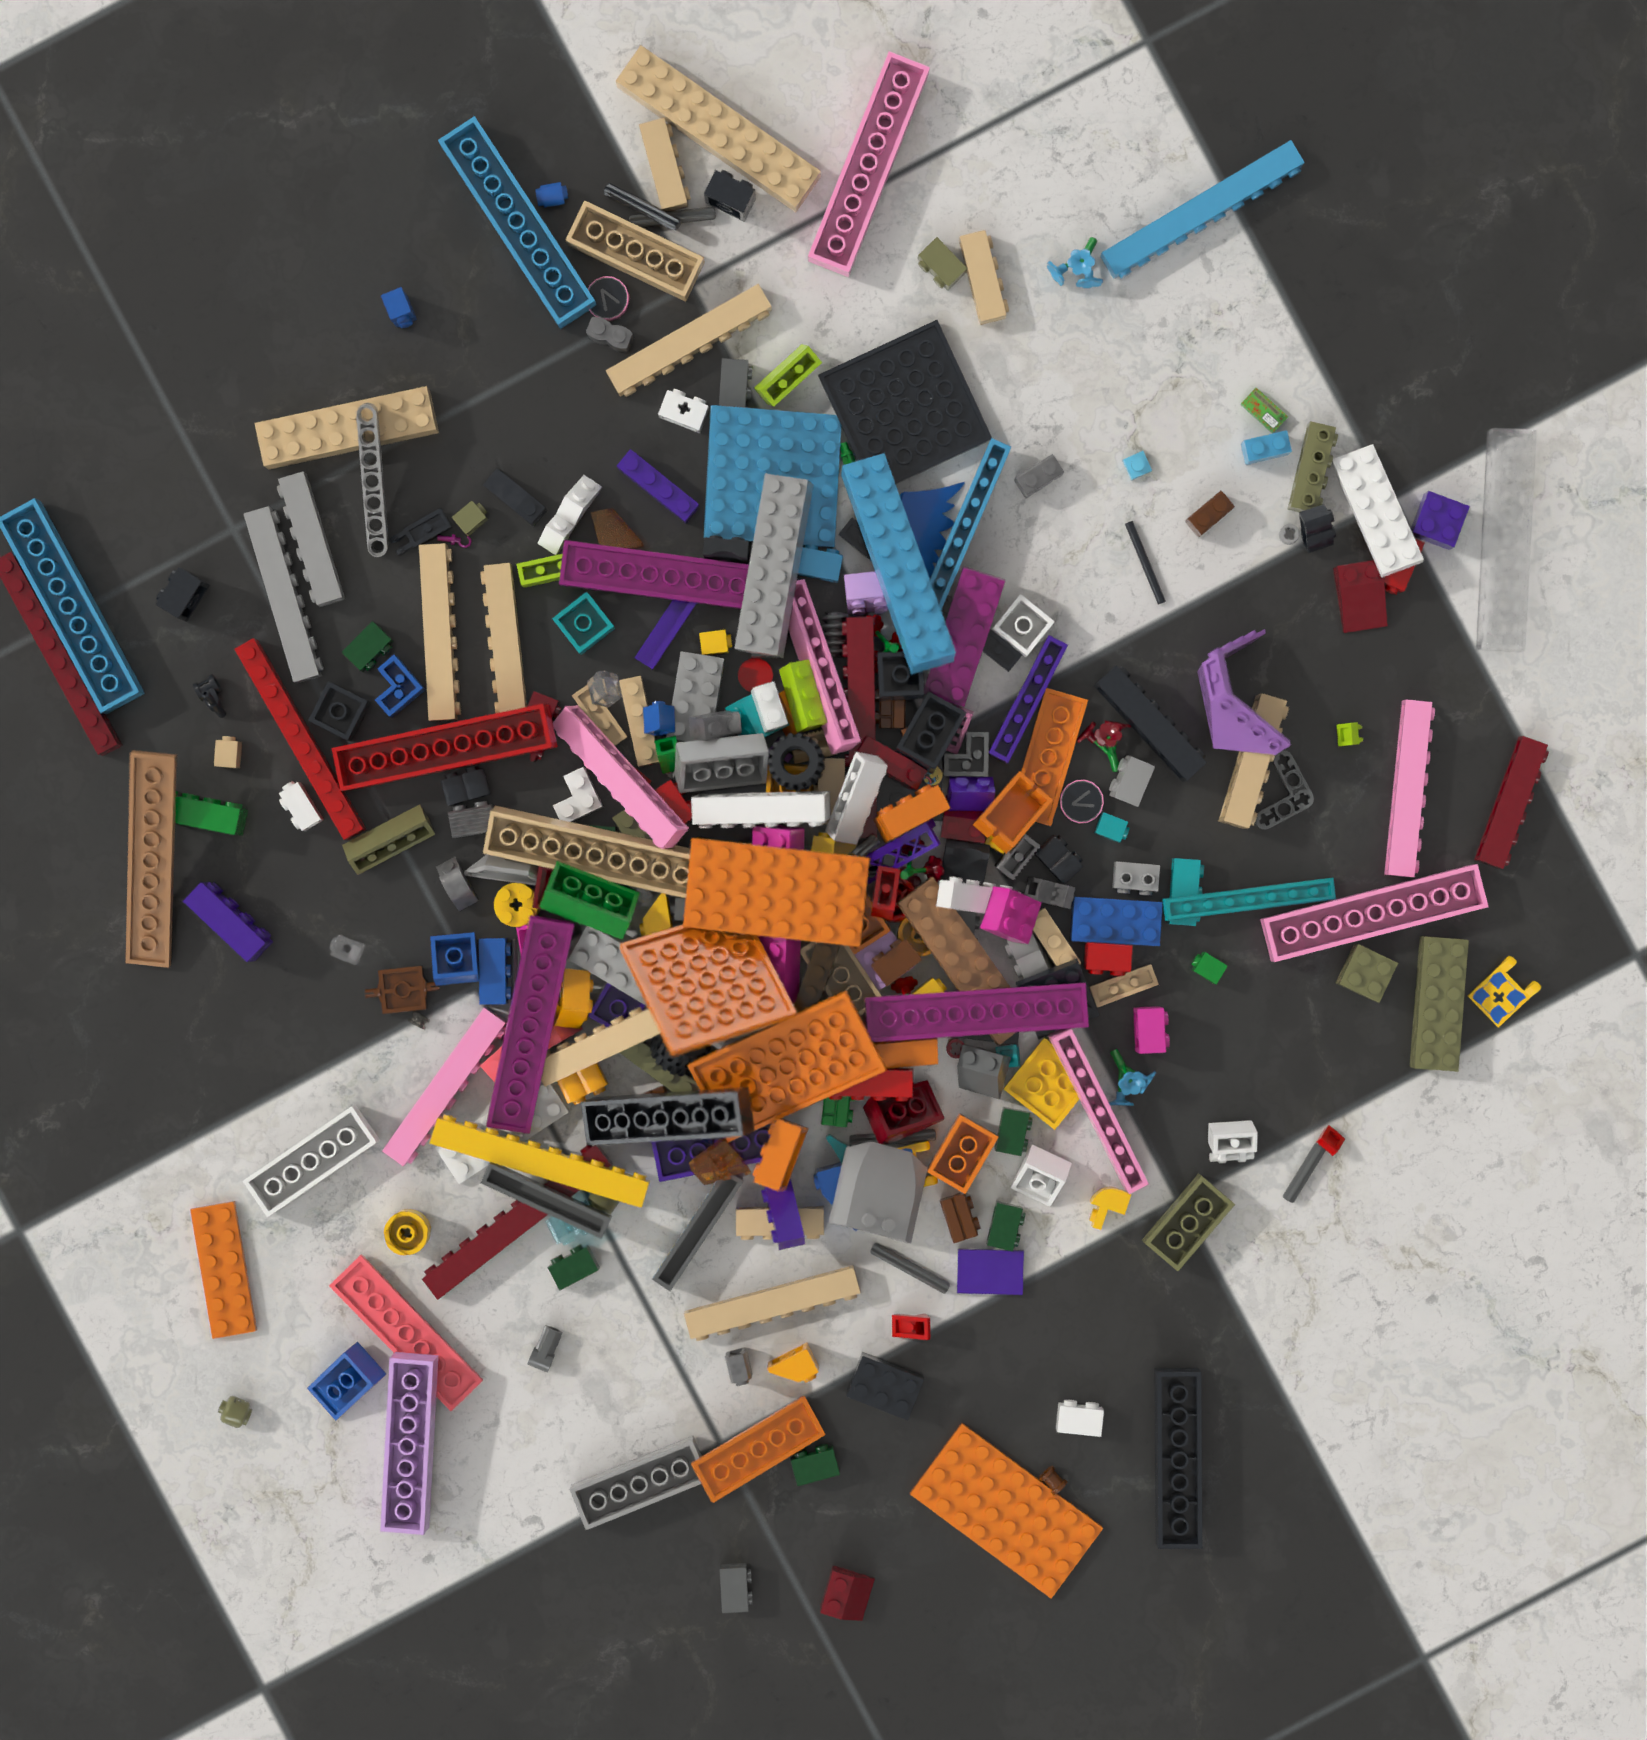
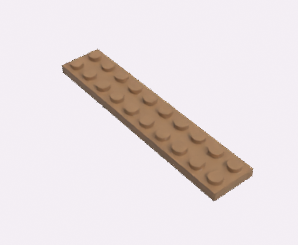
M134 750L130 752L126 963L166 968L171 966L177 755Z

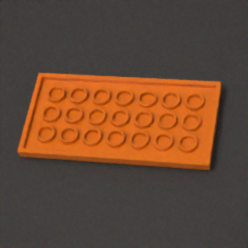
M692 838L683 927L860 947L870 857Z
M847 990L796 1013L794 1018L772 1024L687 1065L700 1090L749 1087L755 1130L886 1071V1066ZM738 1136V1137H725V1138H726L727 1142H730V1141L735 1140V1139H737V1138H739V1137H741V1136Z
M963 1423L960 1424L910 1492V1495L1051 1599L1103 1529V1526L1058 1493L1053 1495L1051 1493L1052 1490L1045 1483Z

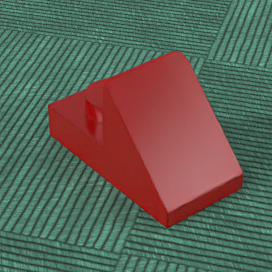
M924 1313L919 1315H892V1337L931 1340L930 1317Z

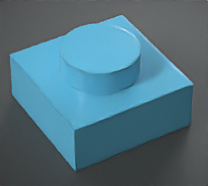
M1144 451L1123 459L1131 480L1152 471Z

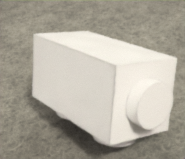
M291 781L282 787L284 791L279 793L281 796L279 801L285 811L289 810L292 814L291 821L297 830L307 831L324 820L301 782L294 783V781Z

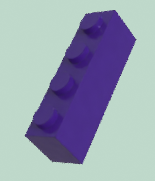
M631 449L617 465L619 471L685 524L689 522L700 508L696 501Z
M791 1178L786 1191H776L764 1186L765 1190H761L763 1202H768L769 1210H766L768 1223H773L774 1230H771L773 1244L777 1243L779 1250L805 1245V1235Z

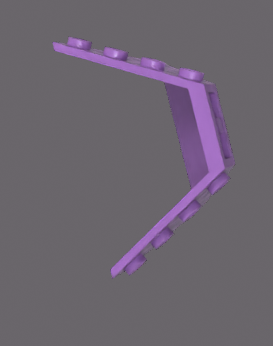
M1265 629L1258 633L1253 630L1247 635L1241 636L1235 641L1229 642L1223 647L1208 654L1209 659L1203 662L1197 671L1212 744L1215 749L1276 755L1290 746V740L1232 694L1225 659L1266 634Z

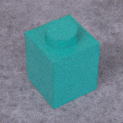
M1103 812L1094 833L1119 843L1121 839H1126L1130 828L1127 827V821Z

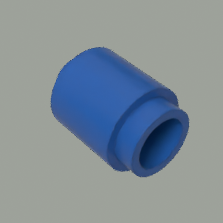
M561 182L541 185L540 188L535 189L538 206H544V208L565 204V199H569L567 187L562 186Z

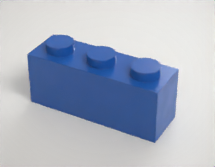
M507 938L479 939V1005L508 1004V1000L512 998V988L508 986V978H511L512 975L511 964H508V956H511V943H507Z

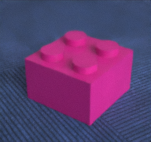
M993 886L980 928L1011 942L1029 944L1041 902L1013 889Z
M1160 1006L1134 1007L1135 1051L1139 1054L1165 1053L1166 1047H1169V1034L1165 1033V1025H1168V1012H1165L1164 1008Z

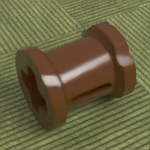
M1052 1465L1038 1479L1044 1481L1052 1490L1051 1493L1056 1495L1066 1486L1067 1481L1066 1479L1063 1480L1054 1471L1055 1467Z

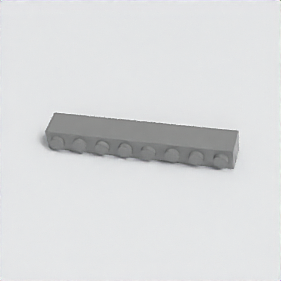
M269 506L244 513L293 682L301 683L321 677V671L324 670L321 658L316 657L315 649H317V643L314 636H310L308 630L311 628L309 617L307 615L304 616L302 610L305 607L302 595L297 593L296 587L299 586L296 574L291 573L292 559L289 552H285L283 546L286 544L284 533L282 531L279 532L277 524L280 523L278 513Z

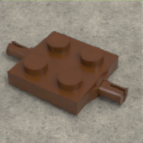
M423 965L378 970V988L365 989V993H374L366 994L365 997H379L382 1003L383 1014L427 1009V991H440V986L431 987L436 986L435 982L426 983Z

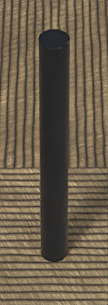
M1133 521L1125 523L1157 604H1162L1166 600Z

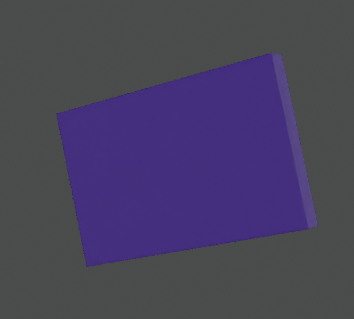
M958 1249L957 1293L1023 1295L1024 1250H1013L1012 1252L996 1249Z

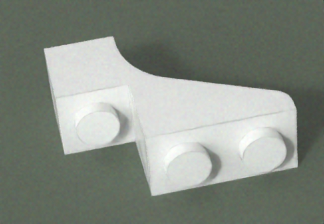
M583 475L565 495L556 515L546 525L538 544L554 555H557L564 547V540H568L579 520L599 494L602 486Z

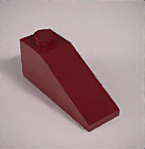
M865 736L857 752L881 758L888 765L885 775L908 789L917 790L927 773V770L868 736Z

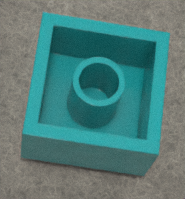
M588 592L584 593L552 618L580 655L584 654L616 629Z

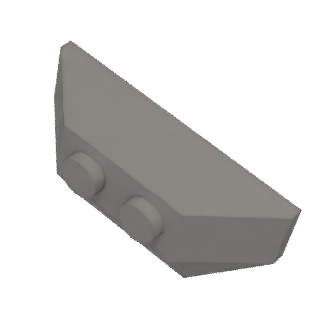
M486 854L465 870L464 876L536 885L539 866Z

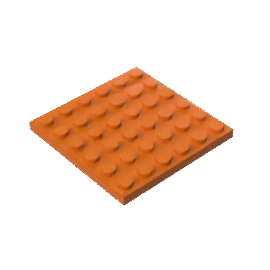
M683 925L620 944V951L671 1056L796 1017L797 1012L757 935L683 927Z

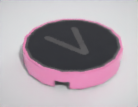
M603 276L589 285L588 291L597 304L589 311L595 317L613 321L620 318L626 312L630 295L627 287L620 280L614 277Z
M1076 780L1068 784L1060 796V808L1064 816L1076 823H1088L1096 819L1101 813L1104 804L1103 794L1099 787L1087 780Z

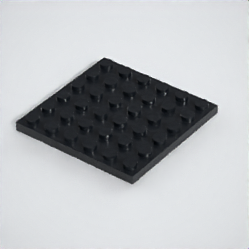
M938 320L818 374V378L840 421L857 461L885 453L895 484L989 442L992 438Z

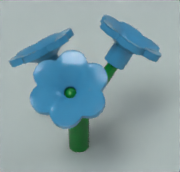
M1090 237L1084 249L1081 251L1078 249L1073 250L1066 264L1062 263L1057 267L1051 261L1047 262V269L1060 286L1064 285L1065 280L1062 274L1068 271V267L1072 268L1075 275L1085 274V279H1079L1076 287L1087 289L1101 286L1103 279L1094 278L1092 270L1095 258L1091 256V253L1097 244V239Z
M1115 1049L1110 1054L1119 1069L1118 1092H1116V1100L1108 1103L1109 1105L1134 1106V1103L1125 1100V1095H1136L1139 1092L1142 1094L1157 1072L1154 1071L1146 1076L1139 1071H1134L1125 1064L1118 1049Z

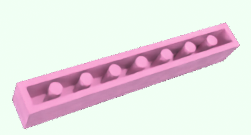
M805 579L797 580L788 630L799 661L807 659L810 661L827 723L822 725V729L831 755L850 751L861 740Z
M1402 701L1384 875L1415 877V873L1419 871V860H1416L1417 851L1420 852L1422 840L1419 838V830L1423 829L1424 817H1421V809L1426 804V795H1423V789L1428 783V773H1425L1426 764L1430 762V751H1427L1428 742L1431 743L1433 730L1430 729V720L1433 721L1435 716V708L1432 707V702Z
M578 705L566 706L553 722L557 735L565 740L570 746L571 751L584 761L585 767L592 770L597 776L598 781L609 789L612 797L625 807L627 814L634 817L639 823V827L651 836L656 846L661 849L674 847L689 828Z
M483 1008L382 1152L402 1166H405L407 1163H413L419 1154L416 1152L420 1145L425 1146L431 1135L428 1133L435 1127L437 1118L442 1117L441 1115L445 1109L450 1110L457 1101L454 1098L458 1091L462 1093L469 1084L467 1078L471 1073L474 1075L480 1069L482 1057L484 1055L488 1057L495 1046L492 1045L496 1038L501 1039L505 1034L506 1020L489 1008Z
M1071 1028L1059 1029L1049 1034L1048 1037L1123 1188L1131 1194L1149 1185Z

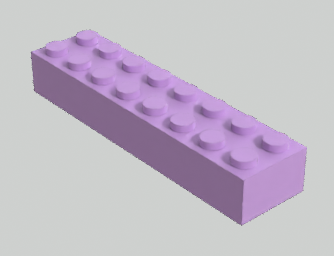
M395 1352L389 1360L380 1529L383 1532L424 1535L429 1529L439 1355Z

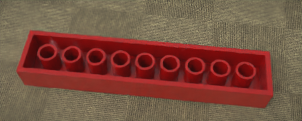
M543 703L332 748L340 791H351L552 749L558 746L549 704Z

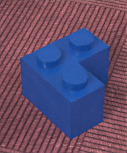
M396 655L390 657L378 668V671L391 684V687L375 699V701L391 718H394L426 690Z

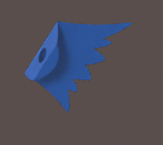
M965 482L934 490L903 492L900 494L929 579L935 568L933 563L937 564L939 559L934 550H943L946 539L939 532L951 528L954 524L950 518L942 514L955 506L946 501L952 498Z

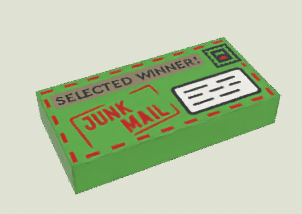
M1257 388L1240 404L1272 434L1288 418L1281 409Z

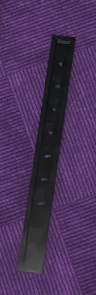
M851 518L838 535L871 561L859 524L854 518ZM947 595L941 609L945 622L953 600L949 595ZM989 630L982 652L1009 672L1021 658L1022 654L994 631Z

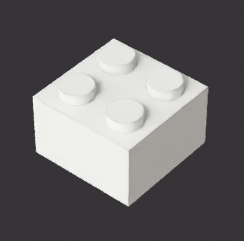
M1020 594L993 627L992 631L1026 658L1055 621Z

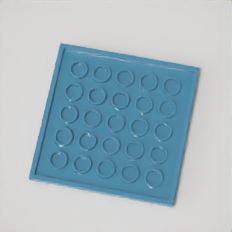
M712 405L710 409L704 537L710 538L711 535H718L723 537V539L741 537L746 541L753 542L765 474L806 479L814 484L803 546L809 544L818 547H835L841 424L837 415Z

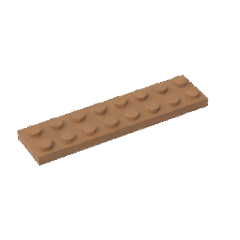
M933 877L927 879L896 903L958 991L1011 988L956 909L936 906L939 885ZM1016 1032L989 1035L996 1045H1001Z

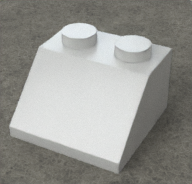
M1032 1145L1024 1157L1011 1185V1189L1050 1207L1066 1182L1072 1163Z

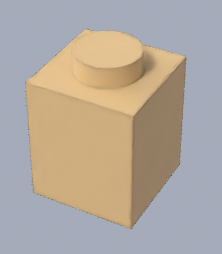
M222 736V740H216L214 766L240 768L242 742L236 741V737Z

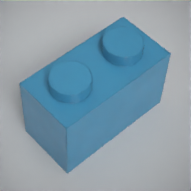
M1287 430L1247 439L1241 443L1245 465L1287 456L1292 452Z
M806 544L805 548H802L798 575L838 583L843 555H840V551L827 548L825 552L818 550V546Z

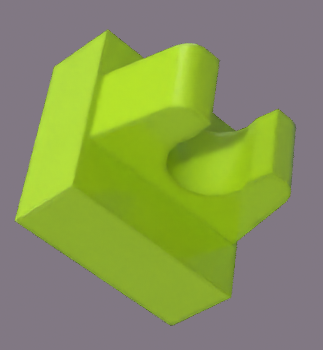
M1358 722L1338 724V746L1360 744L1363 738H1359L1358 730L1362 729V726Z

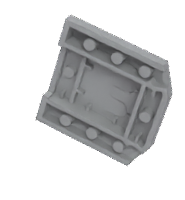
M872 1141L846 1147L829 1223L911 1244L928 1168L911 1152Z

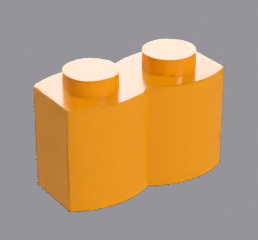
M599 1062L557 1081L567 1103L573 1102L574 1105L585 1101V1095L593 1093L595 1096L606 1091L604 1086L609 1084Z

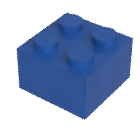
M474 932L430 936L433 979L436 986L479 982L477 941Z

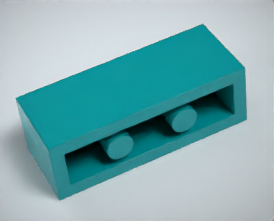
M1172 858L1169 898L1202 894V887H1199V878H1203L1204 865H1201V860ZM1200 917L1167 921V924L1196 926V922H1200Z

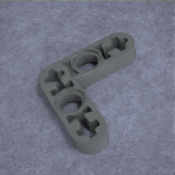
M1282 750L1276 754L1272 763L1289 796L1257 812L1255 825L1260 829H1269L1309 808L1314 802L1313 794L1293 756L1288 751ZM1280 754L1283 757H1288L1286 761L1288 768L1291 766L1294 768V770L1287 771L1284 775L1282 773V770H1286L1284 765H1279L1277 762L1280 759ZM1293 773L1299 777V782L1296 786L1288 784V775ZM1302 793L1303 796L1308 795L1307 804L1299 803L1295 805L1298 808L1295 811L1294 805L1289 799L1292 798L1293 802L1300 799L1299 794ZM1281 803H1286L1290 807V812L1286 816H1282L1278 812V807ZM1273 808L1274 814L1279 820L1275 821V817L1268 820L1267 826L1264 823L1260 824L1261 814L1268 816L1272 814L1270 809Z

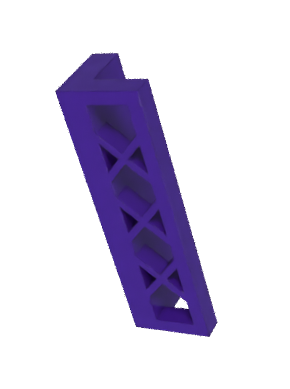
M672 600L634 658L653 670L697 603Z
M933 818L865 857L872 859L871 865L897 869L941 844L932 829L937 825ZM925 832L928 833L933 842L929 846L919 844L920 836ZM904 844L914 846L911 856L901 854ZM886 854L896 856L892 867L883 864ZM877 873L872 878L868 875L867 885L876 881Z

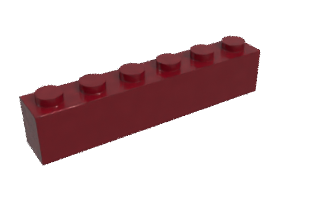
M1526 736L1518 737L1476 853L1475 861L1497 869H1504V866H1508L1512 856L1509 852L1512 845L1515 846L1519 837V833H1517L1518 827L1524 823L1527 813L1524 812L1526 805L1531 803L1534 792H1532L1534 783L1537 784L1541 777L1540 766L1546 762L1549 754L1547 750L1548 744Z

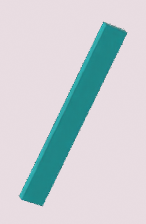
M1324 878L1163 899L1165 921L1336 900L1334 878Z

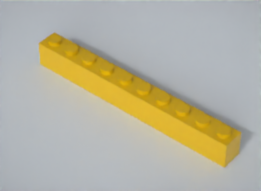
M444 1114L443 1117H438L429 1144L642 1208L650 1184V1180H647V1176L637 1172H634L633 1175L627 1174L624 1168L613 1166L612 1169L604 1167V1162L594 1159L588 1162L583 1160V1156L571 1153L568 1156L562 1154V1150L550 1146L549 1149L540 1147L541 1143L528 1140V1143L519 1141V1136L507 1134V1137L498 1134L499 1131L489 1127H486V1130L479 1129L476 1123L465 1121L464 1124L456 1122L457 1118Z

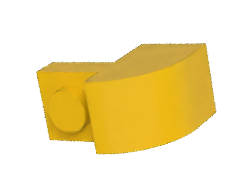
M1104 1187L1096 1191L1089 1201L1097 1206L1096 1209H1092L1089 1221L1092 1222L1091 1226L1101 1230L1108 1210L1125 1215L1132 1194L1116 1187Z

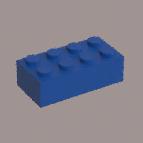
M1074 897L1072 901L1070 941L1160 946L1163 902Z

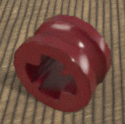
M957 1038L950 1040L946 1046L948 1055L955 1059L959 1058L960 1054L956 1055V1052L954 1054L950 1052L952 1050L951 1044L956 1042V1045L958 1043L962 1046L965 1045L962 1040Z

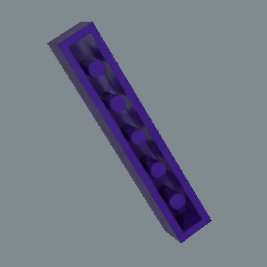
M1050 635L1047 636L989 750L990 756L1006 764L1009 762L1068 644Z

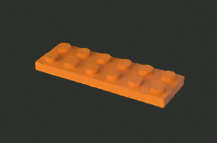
M1046 688L1021 772L1035 784L1026 792L1028 795L1039 787L1053 799L1035 821L1051 826L1088 700Z
M235 1201L190 1209L212 1339L257 1331Z
M802 1396L690 1464L710 1501L714 1503L826 1434L806 1397Z

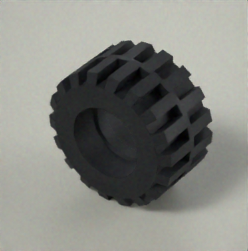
M790 733L786 737H780V740L773 744V749L769 751L768 765L770 773L786 789H793L795 791L809 789V786L815 785L817 780L821 779L822 771L825 769V757L821 748L811 737L804 736L801 733L796 735ZM793 750H803L809 757L808 768L798 775H792L784 768V759Z
M661 1033L653 1037L650 1046L652 1058L656 1059L655 1063L661 1065L664 1071L667 1070L670 1074H678V1076H684V1074L687 1076L691 1075L687 1066L688 1063L709 1054L711 1046L707 1045L671 1056Z

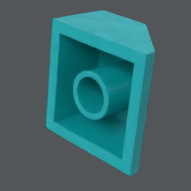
M752 694L725 708L726 711H736L740 714L742 732L737 734L738 736L763 733L764 738L785 728L782 727L764 733Z

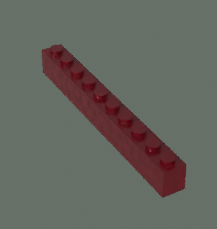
M9 552L0 557V578L96 753L105 756L123 746L107 715L100 713L14 552Z
M846 617L847 622H842V635H847V644H843V657H847V666H843V679H848V688L843 689L861 740L860 743L849 751V754H845V767L849 768L865 736L875 740L873 617ZM877 796L873 801L870 815L866 819L863 833L859 838H868L871 834L877 837V826L873 821L877 817Z
M586 1145L580 1150L581 1156H583L585 1161L598 1160L604 1162V1167L608 1168L613 1164L599 1145ZM548 1179L544 1183V1185L570 1197L581 1190ZM515 1200L510 1204L513 1207L507 1213L503 1210L493 1218L495 1222L490 1226L484 1224L476 1231L478 1235L472 1240L469 1237L459 1244L460 1249L453 1253L451 1250L441 1258L443 1262L436 1267L433 1264L424 1271L426 1275L422 1278V1281L436 1299H440L548 1214Z

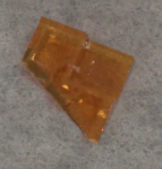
M613 508L591 512L599 545L627 549L643 546V542Z
M722 1137L689 1161L691 1171L704 1185L712 1184L717 1180L731 1179L730 1176L744 1173L746 1176L751 1173L744 1160L733 1146L727 1142L725 1137Z

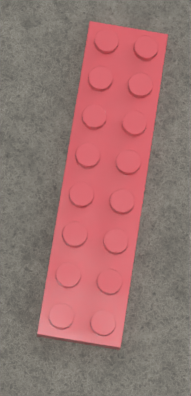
M362 1254L329 1285L393 1353L439 1355L436 1397L450 1411L483 1381L474 1369Z

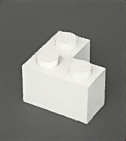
M585 767L563 776L572 797L553 805L559 820L574 822L604 807Z

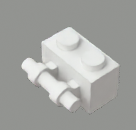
M1252 1120L1209 1123L1208 1144L1212 1150V1153L1209 1154L1210 1162L1218 1161L1220 1164L1232 1160L1246 1162L1247 1159H1254V1152H1257V1130Z

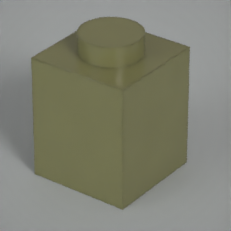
M471 501L452 518L463 532L469 536L488 521L485 516L488 512L480 502L476 505Z

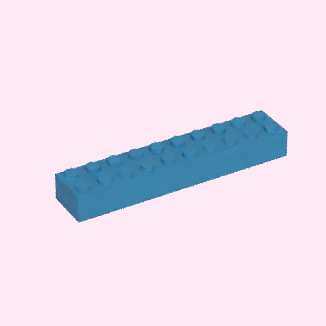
M472 117L440 138L438 142L559 328L562 329L596 306L594 298L476 117Z
M885 453L842 465L841 476L911 674L954 662L956 652Z
M34 498L1 516L0 528L100 713L108 714L145 694L42 502Z

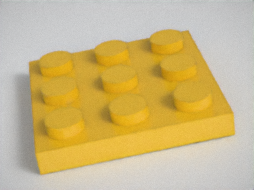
M1045 1038L1039 1042L1003 1088L1054 1130L1079 1100L1052 1043Z

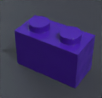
M949 776L946 794L947 802L950 806L948 810L985 811L995 797L993 777Z

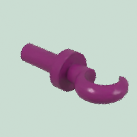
M452 534V537L441 535L437 537V541L451 542V545L458 543L462 548H467L471 545V538L467 536L469 539L467 545H463L461 538L455 537L456 534Z

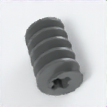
M824 612L828 615L822 616L821 620L827 624L821 625V628L826 631L823 634L831 657L841 658L840 654L843 653L841 645L847 643L846 640L841 638V636H844L842 635V622H844L842 619L849 617V615L842 612Z

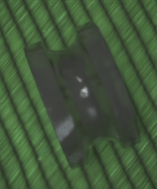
M413 1011V1017L409 1018L408 1021L425 1030V1024L429 1023L430 1019Z

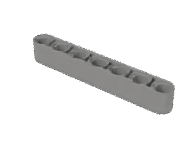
M367 402L359 407L356 414L368 552L374 557H381L389 547L379 417L377 407ZM369 408L373 412V418L365 419L361 414L362 409ZM367 430L372 431L375 439L373 441L365 440L363 432ZM365 454H375L377 461L375 463L367 462ZM375 475L379 483L377 485L369 484L367 476ZM377 497L380 500V506H371L369 498ZM379 519L382 522V527L379 529L373 528L370 523L371 520ZM374 541H381L384 549L380 551L375 550L372 543Z

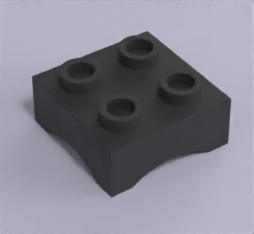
M711 535L710 538L704 537V559L748 564L749 541L741 537H733L732 539H723V537L718 535Z
M946 839L942 861L944 875L941 877V880L949 881L950 877L963 879L962 883L965 884L966 880L980 881L979 886H983L990 856V845Z

